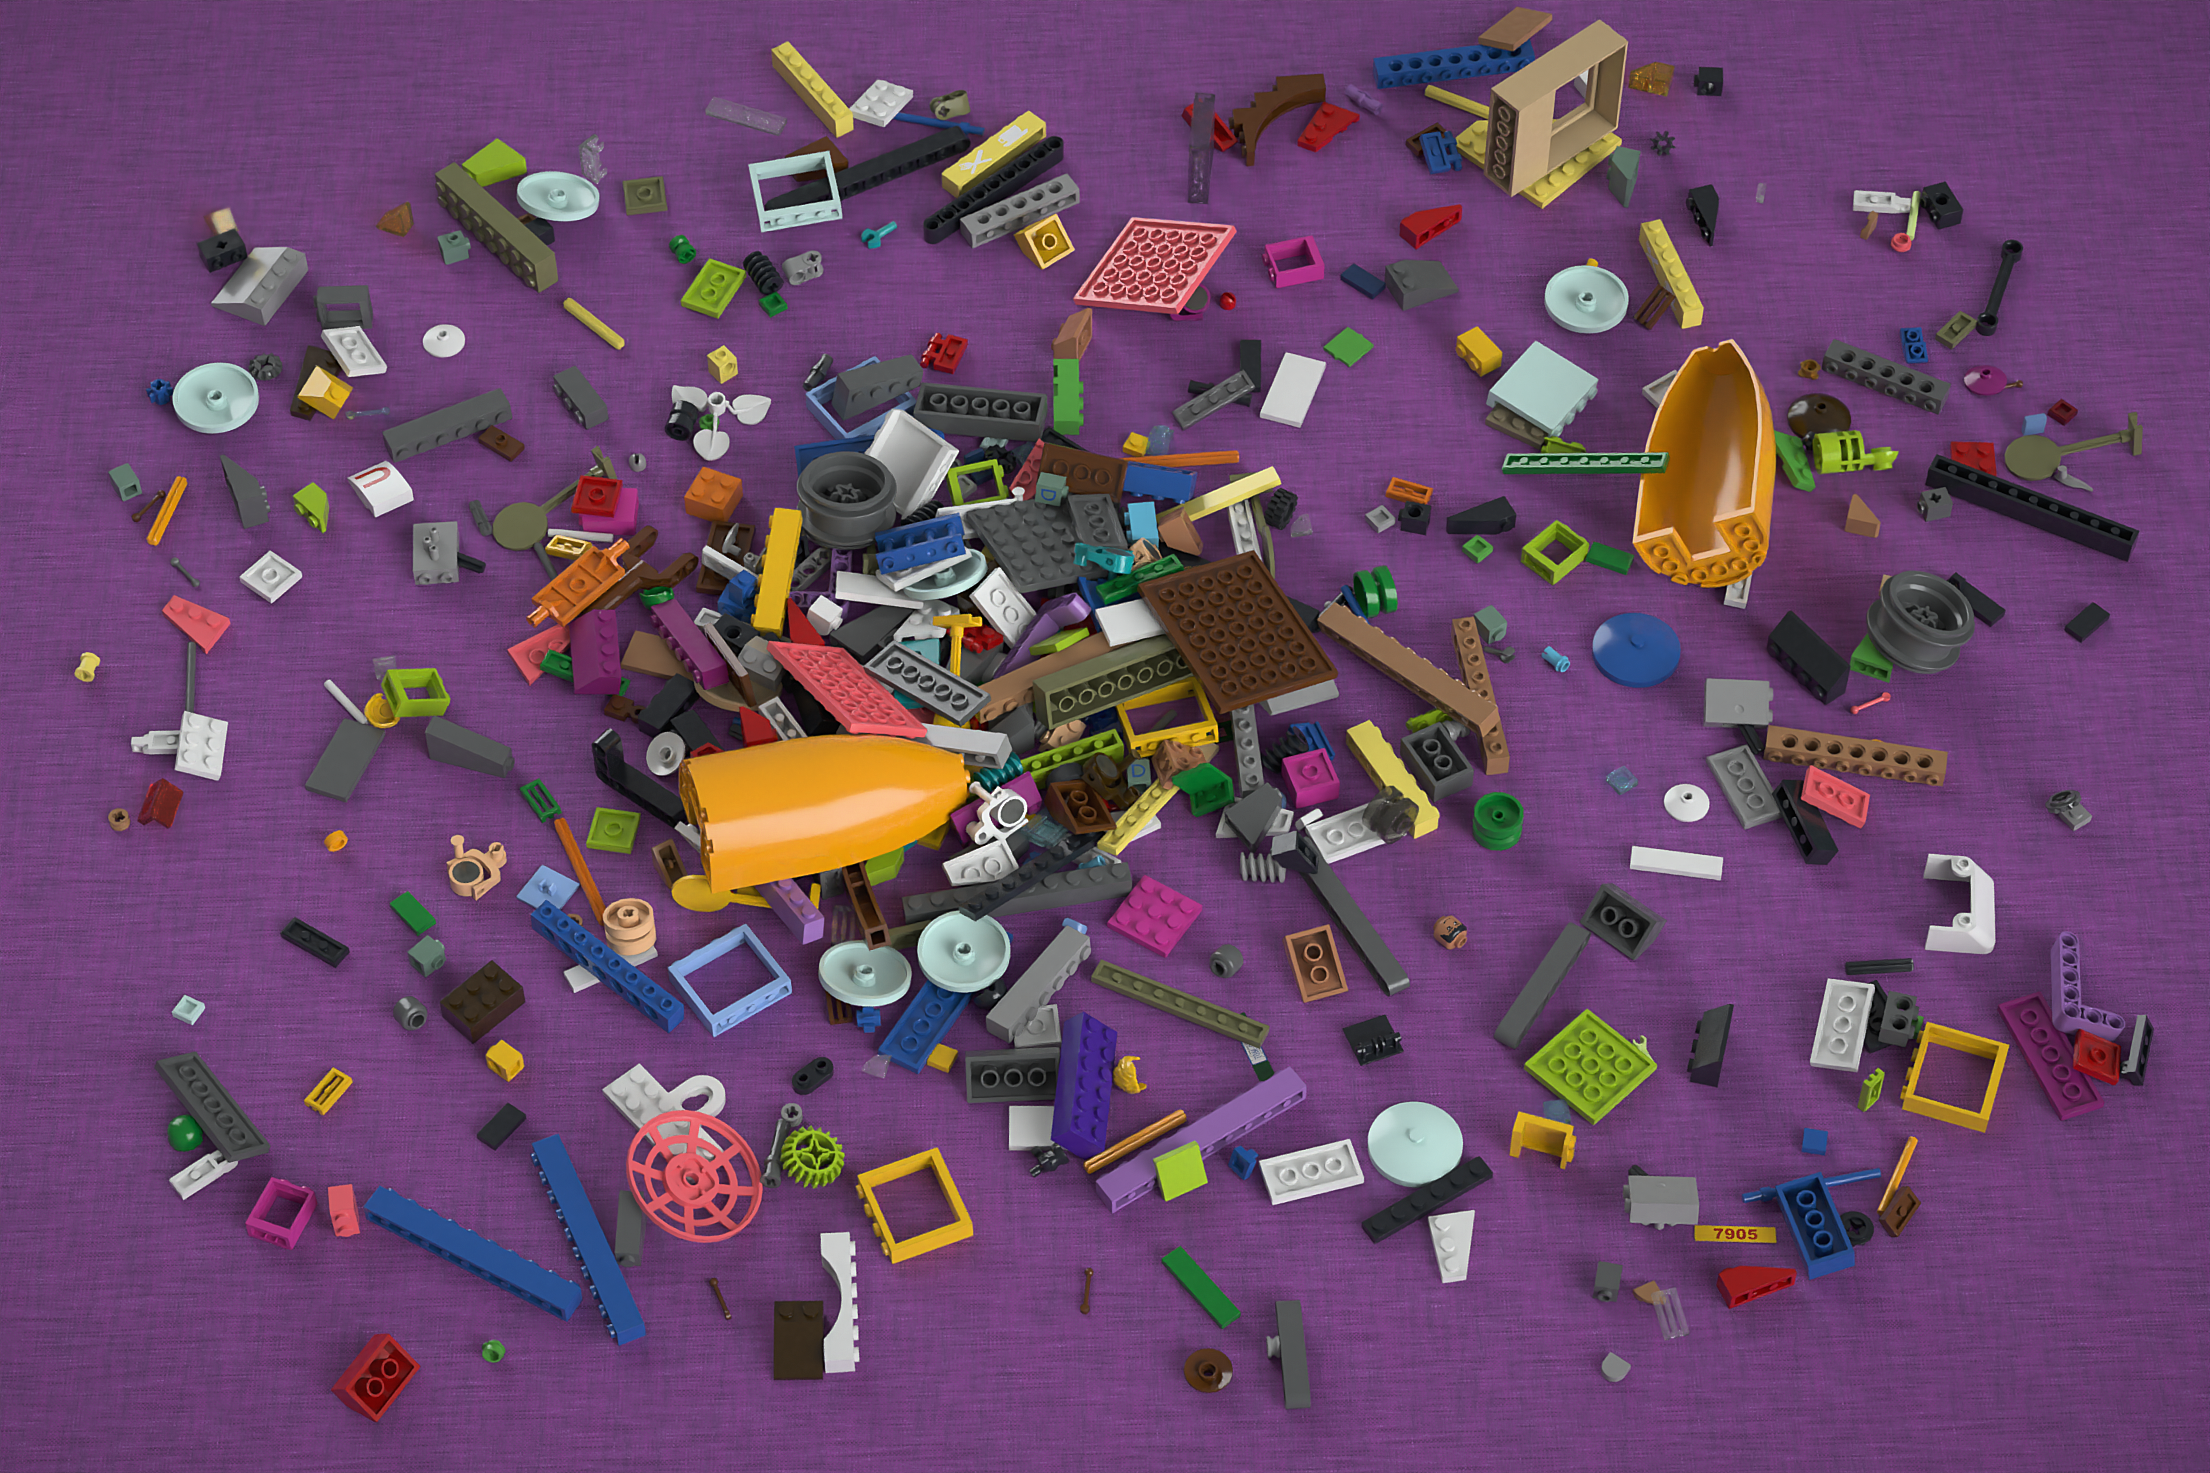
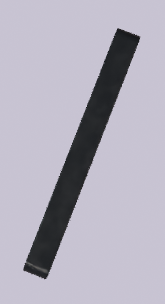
M953 126L835 173L840 201L962 153L970 147L971 141L961 127ZM828 177L770 199L764 206L765 211L833 200Z

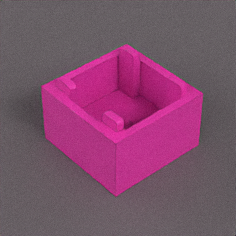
M1325 748L1282 759L1281 775L1296 809L1339 798L1340 782Z

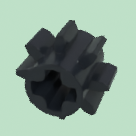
M1657 131V136L1650 138L1654 144L1651 146V150L1658 149L1657 155L1661 156L1662 152L1670 155L1669 150L1675 148L1672 145L1675 137L1671 136L1668 138V131H1665L1663 135ZM1660 141L1667 142L1665 146L1659 145Z

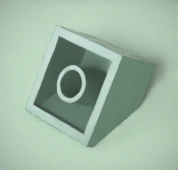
M1616 146L1614 154L1611 153L1608 165L1611 168H1608L1606 179L1609 180V190L1623 207L1628 208L1637 181L1641 151Z

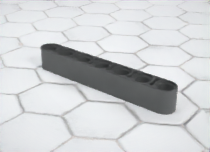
M1572 922L1568 923L1500 1022L1494 1034L1495 1040L1513 1049L1519 1046L1585 949L1591 937L1590 931Z

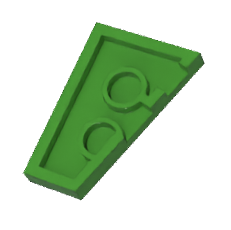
M1774 430L1776 455H1779L1784 462L1782 468L1795 488L1811 492L1816 486L1801 439Z

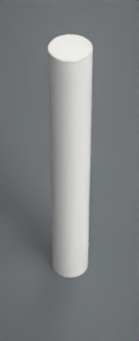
M561 529L548 530V537L560 535L579 540L613 542L614 537L613 534Z
M327 680L324 683L327 690L359 723L369 724L363 713L331 680Z

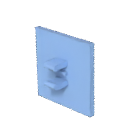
M542 865L519 892L516 899L535 909L545 900H548L561 910L579 888L580 884Z

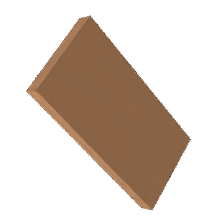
M1516 7L1478 37V44L1514 51L1551 22L1552 14Z
M635 630L622 659L621 669L667 680L672 679L678 673L694 682L692 673L686 671L684 663L677 659L674 650L669 649L665 639H661L657 635Z

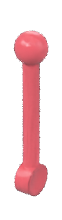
M1884 692L1879 698L1859 706H1852L1850 711L1852 714H1857L1859 710L1878 702H1888L1891 695L1888 692Z

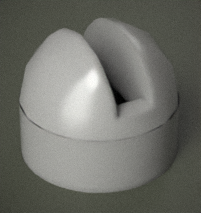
M634 453L630 456L629 467L632 471L640 472L646 468V459L641 453Z

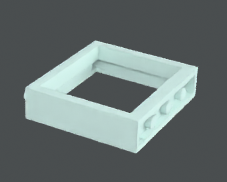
M829 151L748 164L761 232L843 219ZM826 169L833 200L764 211L758 180Z

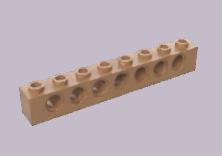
M1474 617L1452 619L1451 638L1463 684L1469 690L1477 691L1486 701L1491 700L1496 704ZM1499 721L1483 738L1476 734L1486 775L1508 773L1510 756L1501 721Z
M1769 725L1763 759L1772 762L1791 763L1797 766L1812 765L1818 769L1857 773L1863 776L1870 775L1885 779L1924 783L1930 786H1943L1948 752Z

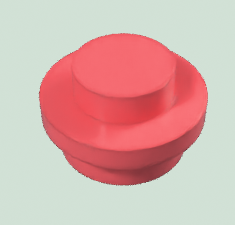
M1898 233L1891 239V247L1895 251L1906 252L1911 248L1912 242L1905 233Z

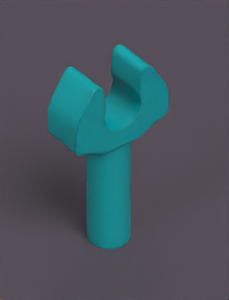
M892 221L877 231L868 228L862 233L861 241L864 243L871 239L868 241V249L881 246L880 238L895 230L897 225Z

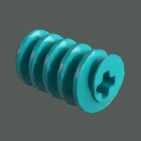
M1011 752L1003 769L983 767L979 772L973 773L974 781L980 782L981 787L990 793L993 791L992 788L1000 787V783L1004 785L1008 783V779L1010 781L1015 779V775L1017 777L1023 774L1022 763L1016 753Z

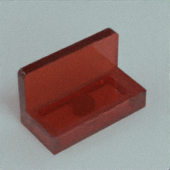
M164 778L154 782L149 786L137 822L146 825L155 820L164 827L170 828L184 792Z

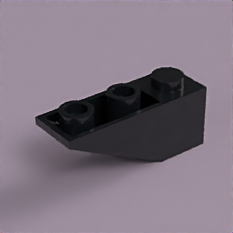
M1712 184L1689 189L1688 198L1686 199V207L1688 210H1691L1695 224L1699 225L1702 238L1706 239L1710 247L1713 246L1720 199Z

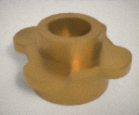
M1812 359L1802 361L1800 363L1801 370L1798 371V375L1802 378L1818 379V371L1821 370V366Z

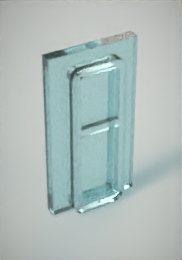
M1045 807L1021 829L1020 833L1026 835L1028 841L1041 847H1053L1070 830L1054 820L1047 807Z

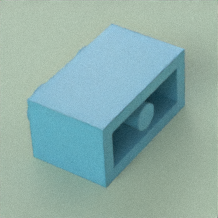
M1154 501L1128 504V512L1124 513L1125 526L1129 525V531H1126L1127 544L1131 543V545H1134L1143 537L1152 545L1156 544L1158 548L1159 537Z

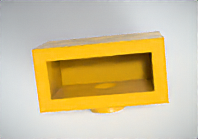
M1478 326L1457 336L1455 349L1458 356L1463 358L1469 364V367L1481 377L1501 366L1502 351Z

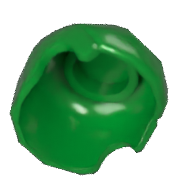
M659 586L650 590L645 589L643 594L640 593L642 604L651 611V606L674 599V592L672 588Z
M192 1115L176 1116L168 1125V1142L171 1147L178 1151L194 1150L203 1141V1129Z

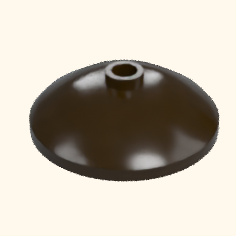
M1810 393L1793 401L1788 409L1787 422L1792 432L1802 439L1808 432L1820 434L1849 431L1851 414L1847 406L1836 397L1824 393Z

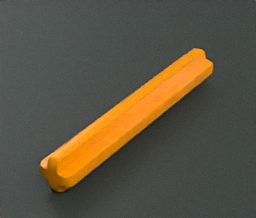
M177 476L146 538L149 545H158L187 485L185 477Z

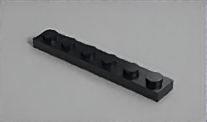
M1478 1156L1362 1222L1361 1227L1373 1243L1377 1244L1493 1178V1172L1483 1159Z

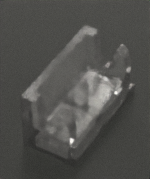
M593 134L580 144L578 148L582 175L597 184L599 179L607 174V167L603 168L602 171L599 169L602 165L599 160V152L604 148V142L598 145V136Z

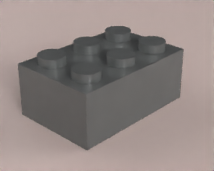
M1440 722L1401 738L1400 756L1433 802L1473 785V767Z

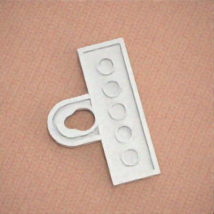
M640 1063L602 1089L603 1095L637 1131L649 1120L660 1114L685 1110L681 1105L689 1097H696L700 1094L707 1095L709 1097L708 1102L697 1112L713 1117L722 1111L726 1102L724 1087L714 1077L707 1075L691 1077L668 1093ZM669 1122L657 1126V1129L663 1140L675 1135H688L690 1122ZM700 1124L698 1138L711 1143L723 1153L724 1150L703 1130ZM648 1132L643 1137L654 1147L655 1143ZM679 1143L667 1147L675 1157L676 1155L686 1153L687 1144ZM697 1146V1155L702 1156L709 1162L715 1159L714 1155ZM688 1176L686 1177V1180L689 1184L692 1185L693 1183H695V1180L693 1178Z

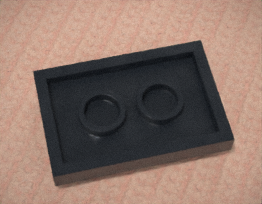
M1877 980L1867 983L1874 984L1875 986L1863 1043L1869 1054L1893 1045L1878 1041L1888 996Z

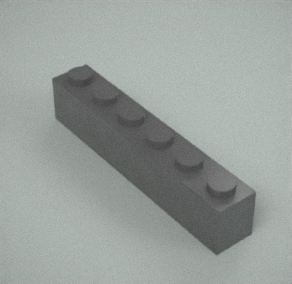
M498 388L382 432L384 445L394 463L405 460L411 456L485 430L491 425L494 426L512 419L511 406L502 389Z

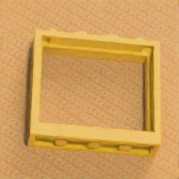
M1194 676L1112 707L1129 754L1131 749L1140 746V749L1137 751L1141 758L1154 755L1164 739L1177 741L1190 747L1219 742L1218 724L1205 693ZM1195 696L1205 719L1204 722L1135 736L1125 710Z
M1927 1022L1925 1030L1919 1031L1916 1043H1920L1919 1049L1914 1048L1911 1061L1915 1062L1914 1067H1909L1905 1080L1909 1081L1908 1087L1903 1085L1900 1096V1099L1904 1100L1902 1109L1985 1133L2009 1044ZM1929 1042L1995 1060L1980 1114L1914 1095Z
M938 1147L857 1175L858 1185L855 1188L858 1192V1198L864 1199L865 1204L863 1206L867 1218L872 1217L874 1234L876 1237L881 1238L883 1254L889 1255L892 1264L973 1236V1223ZM932 1167L956 1222L895 1243L871 1187Z

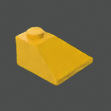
M1057 214L1033 223L1014 234L1023 254L1041 270L1075 250Z
M316 366L297 398L334 420L353 387Z

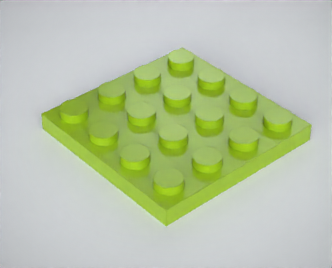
M1586 1009L1524 1064V1069L1592 1125H1595L1657 1069V1064L1589 1009Z

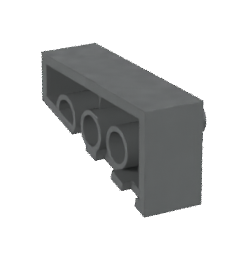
M910 354L838 373L831 404L842 420H847L919 387L924 371L913 355Z

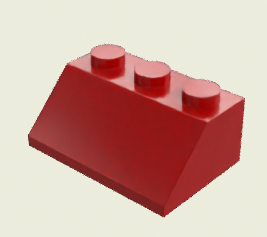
M744 706L739 707L743 748L778 741L776 728H771L769 719Z
M389 1333L374 1334L331 1388V1391L347 1407L373 1422H378L421 1366Z

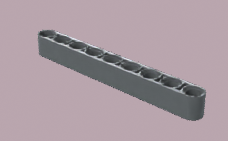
M1307 836L1303 837L1319 854L1318 873L1298 872L1377 984L1388 997L1410 987L1408 976L1310 838Z

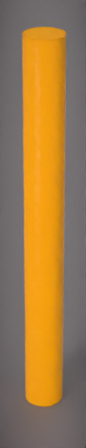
M1913 1136L1908 1138L1878 1207L1877 1214L1882 1216L1891 1203L1916 1147L1918 1139Z

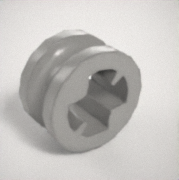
M795 1103L783 1106L781 1119L787 1120V1123L790 1122L791 1127L801 1124L803 1119L801 1107ZM791 1112L796 1114V1116L793 1115V1118L788 1117Z
M1266 1336L1268 1358H1271L1273 1355L1280 1358L1279 1336H1275L1273 1339L1270 1336Z

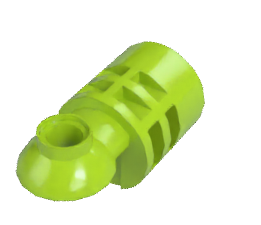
M1857 430L1815 434L1813 439V458L1818 474L1860 471L1867 465H1873V471L1892 469V463L1899 451H1891V447L1873 448L1871 453L1865 454L1861 432Z

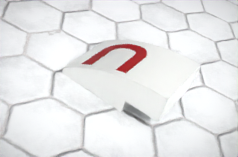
M387 461L347 478L366 509L369 508L374 517L414 500L411 487L397 469Z

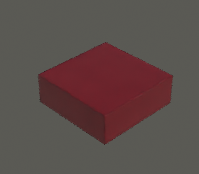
M2060 399L2048 410L2047 415L2065 426L2077 415L2078 409Z

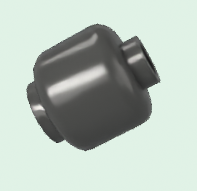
M1230 944L1220 946L1209 958L1211 971L1221 978L1233 976L1243 965V956L1239 949Z
M412 996L401 998L393 1009L394 1019L404 1029L409 1031L421 1028L428 1016L426 1007L417 998Z

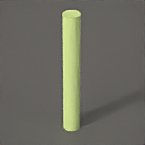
M1919 191L1913 192L1906 234L1910 237L1911 241L1914 240L1921 197Z

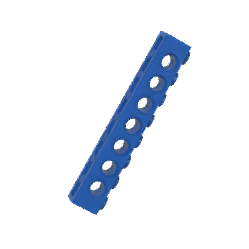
M1529 38L1514 51L1485 45H1473L1373 58V76L1377 89L1518 72L1535 61V53Z
M545 900L531 913V924L534 931L594 975L599 981L668 1034L684 1019V1004L548 900Z

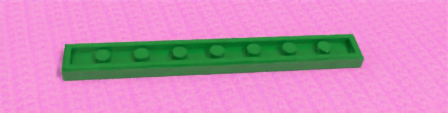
M1668 452L1507 454L1502 471L1503 474L1665 473L1670 456Z

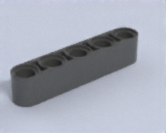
M1300 1300L1275 1301L1285 1409L1310 1408V1388Z

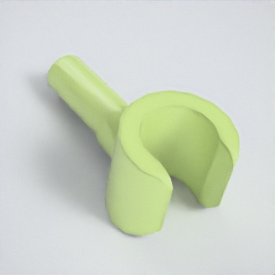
M1640 1036L1641 1044L1636 1043L1633 1039V1045L1653 1060L1647 1051L1646 1037Z

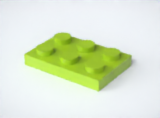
M709 258L681 299V306L718 319L747 277L746 271Z

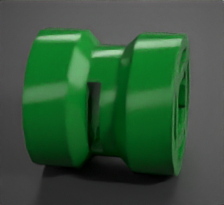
M678 235L670 241L669 249L675 254L680 263L686 264L695 258L696 250L685 235Z

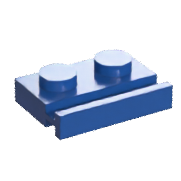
M1318 721L1314 724L1308 722L1289 725L1287 731L1293 735V726L1299 728L1309 744L1308 752L1325 748L1330 761H1333L1335 753Z

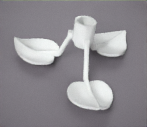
M674 385L672 388L673 404L676 401H688L694 404L700 412H704L709 406V411L713 414V431L708 429L701 430L695 435L693 441L696 452L707 461L722 457L729 448L728 434L716 432L717 417L725 412L726 407L733 415L737 414V418L741 423L755 425L764 419L771 404V399L764 396L742 395L733 400L732 408L729 401H726L725 396L720 392H714L707 398V394L697 387Z

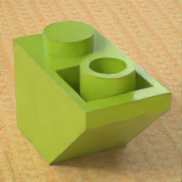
M312 482L293 495L295 504L293 507L299 516L303 515L313 528H317L324 533L327 528L329 514L327 494Z
M904 847L868 859L864 866L871 886L896 878L904 862Z

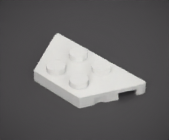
M938 599L924 600L923 609H915L893 635L894 640L902 642L901 640L904 637L914 636L915 640L941 638L946 634L947 629L934 626L933 616L960 615V611L958 608Z

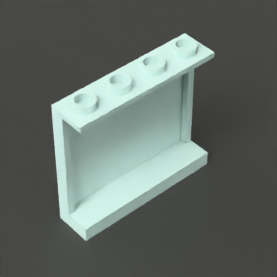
M1535 341L1490 389L1486 404L1494 408L1499 402L1547 432L1548 438L1551 436L1559 437L1566 424L1570 425L1575 414L1584 409L1587 400H1592L1598 392L1596 388L1598 379Z

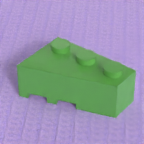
M1053 359L1054 430L1062 435H1079V426H1083V413H1079V410H1083V397H1079V394H1083V381H1079V359Z

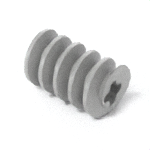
M1241 852L1239 873L1242 874L1244 881H1247L1249 875H1251L1252 881H1256L1260 875L1262 882L1266 881L1267 876H1269L1272 883L1275 882L1277 876L1280 883L1284 882L1286 868H1282L1276 860L1274 861L1271 854H1268L1266 860H1264L1262 853H1259L1257 859H1254L1253 853H1250L1248 859H1246L1244 852Z

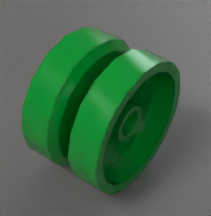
M1387 566L1374 567L1371 573L1368 570H1361L1353 574L1355 598L1367 619L1376 617L1379 611L1383 614L1396 612L1398 606L1397 593L1393 577Z
M1493 792L1480 798L1474 807L1472 834L1475 840L1481 846L1496 851L1506 850L1517 844L1522 834L1524 809L1521 803L1514 796L1504 792Z

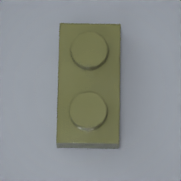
M1960 310L1936 333L1935 340L1952 350L1976 327L1977 320Z
M931 920L888 929L891 945L888 946L895 950L917 946L923 930L931 923Z

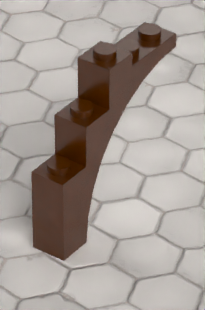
M1324 73L1277 76L1275 85H1272V92L1254 93V101H1250V108L1232 109V117L1228 118L1229 130L1233 129L1234 136L1239 137L1240 144L1243 143V146H1241V157L1245 158L1246 166H1255L1257 142L1273 121L1295 108L1325 102L1326 85Z
M861 861L842 867L847 899L853 908L857 929L868 950L891 945L887 923L876 901L864 862Z

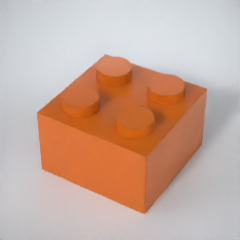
M702 467L684 496L686 514L713 522V520L728 522L743 497L742 479Z

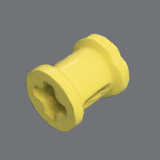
M86 652L80 657L81 664L76 668L75 676L82 681L90 682L95 677L94 670L96 666H99L100 658L93 653Z

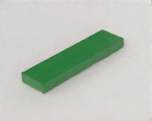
M1172 554L1136 569L1130 574H1124L1095 587V590L1103 603L1107 605L1138 592V584L1184 571V567L1178 558Z
M549 649L540 665V670L573 682L572 657ZM621 678L619 696L624 697L630 685L629 679ZM604 694L609 697L613 696V694Z
M1181 1246L1162 1258L1161 1263L1221 1329L1241 1317V1312Z

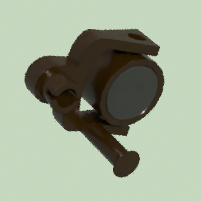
M1131 749V753L1116 765L1112 756L1097 752L1083 764L1082 770L1084 775L1081 778L1095 789L1103 799H1112L1120 809L1127 811L1134 804V801L1140 797V792L1134 786H1130L1126 790L1128 782L1122 775V772L1134 761L1140 760L1141 756L1137 750ZM1115 781L1116 787L1108 788Z

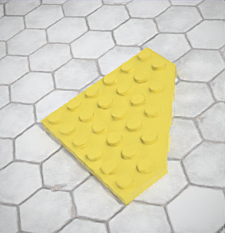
M1477 120L1456 137V148L1459 154L1484 170L1488 120ZM1612 132L1520 191L1519 194L1543 209L1616 149V146L1621 145L1622 139Z

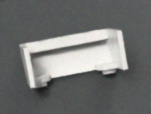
M1928 854L1924 879L1969 882L1970 913L1957 914L1953 919L1952 927L1930 925L1925 950L1973 954L1990 953L1995 945L1994 882L1992 878L1968 857Z

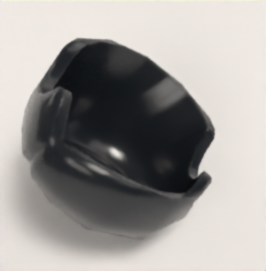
M997 980L989 986V990H984V994L980 993L979 996L975 997L974 1002L976 1006L982 1010H992L1008 992L1004 980Z

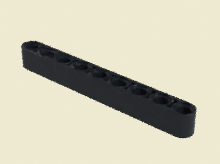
M1059 136L1047 138L926 218L923 222L925 242L928 244L941 242L960 229L961 218L1001 202L1061 162L1064 158L1063 139Z

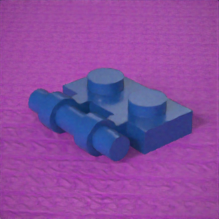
M1440 131L1421 134L1419 137L1430 174L1449 172L1451 169L1450 164H1453L1455 171L1463 169L1461 164L1462 157L1461 154H1458L1456 148L1457 141L1453 137L1452 131L1444 132V139H1442ZM1445 147L1449 149L1450 155H1447Z

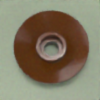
M1212 1348L1195 1351L1187 1358L1184 1365V1376L1187 1383L1195 1390L1203 1393H1214L1224 1389L1231 1381L1233 1375V1366L1230 1359L1223 1352ZM1211 1373L1212 1376H1205L1204 1374Z

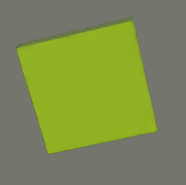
M1087 627L1060 631L1029 647L1031 655L1059 652L1088 637L1090 634Z
M596 807L586 842L587 848L631 854L641 820V813Z
M1192 1141L1153 1159L1161 1195L1165 1201H1169L1208 1183L1199 1144L1196 1141Z

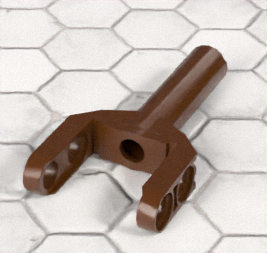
M647 525L627 541L630 548L622 553L625 575L578 614L580 618L592 610H615L639 588L650 590L654 587L664 586L673 589L696 569L699 558L691 552L683 553L664 571L658 574L656 569L639 558L654 545L658 537V530L651 525Z

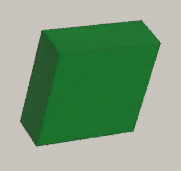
M777 291L759 300L760 307L769 317L788 309L787 303Z

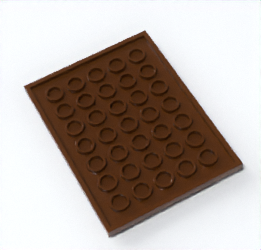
M1254 550L1138 584V593L1219 714L1338 677V670Z

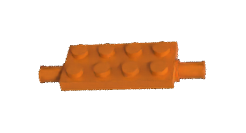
M619 538L608 549L599 550L595 546L590 548L531 598L532 604L537 609L526 617L527 622L533 628H536L544 619L550 617L562 627L567 625L625 575V569L618 565L617 558L630 548L627 541Z

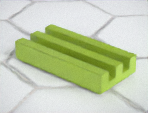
M1879 1068L1875 1070L1874 1074L1869 1076L1868 1080L1866 1079L1863 1082L1857 1106L1863 1112L1879 1099L1885 1072Z

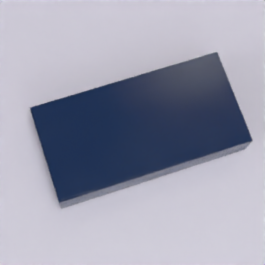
M1354 263L1340 276V280L1372 300L1386 288L1385 282Z

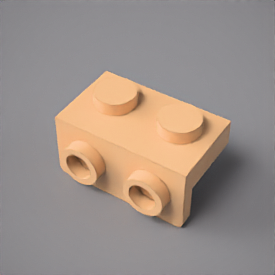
M1078 719L1045 731L1039 740L1041 745L1038 750L1042 753L1046 749L1052 750L1078 741L1086 724Z

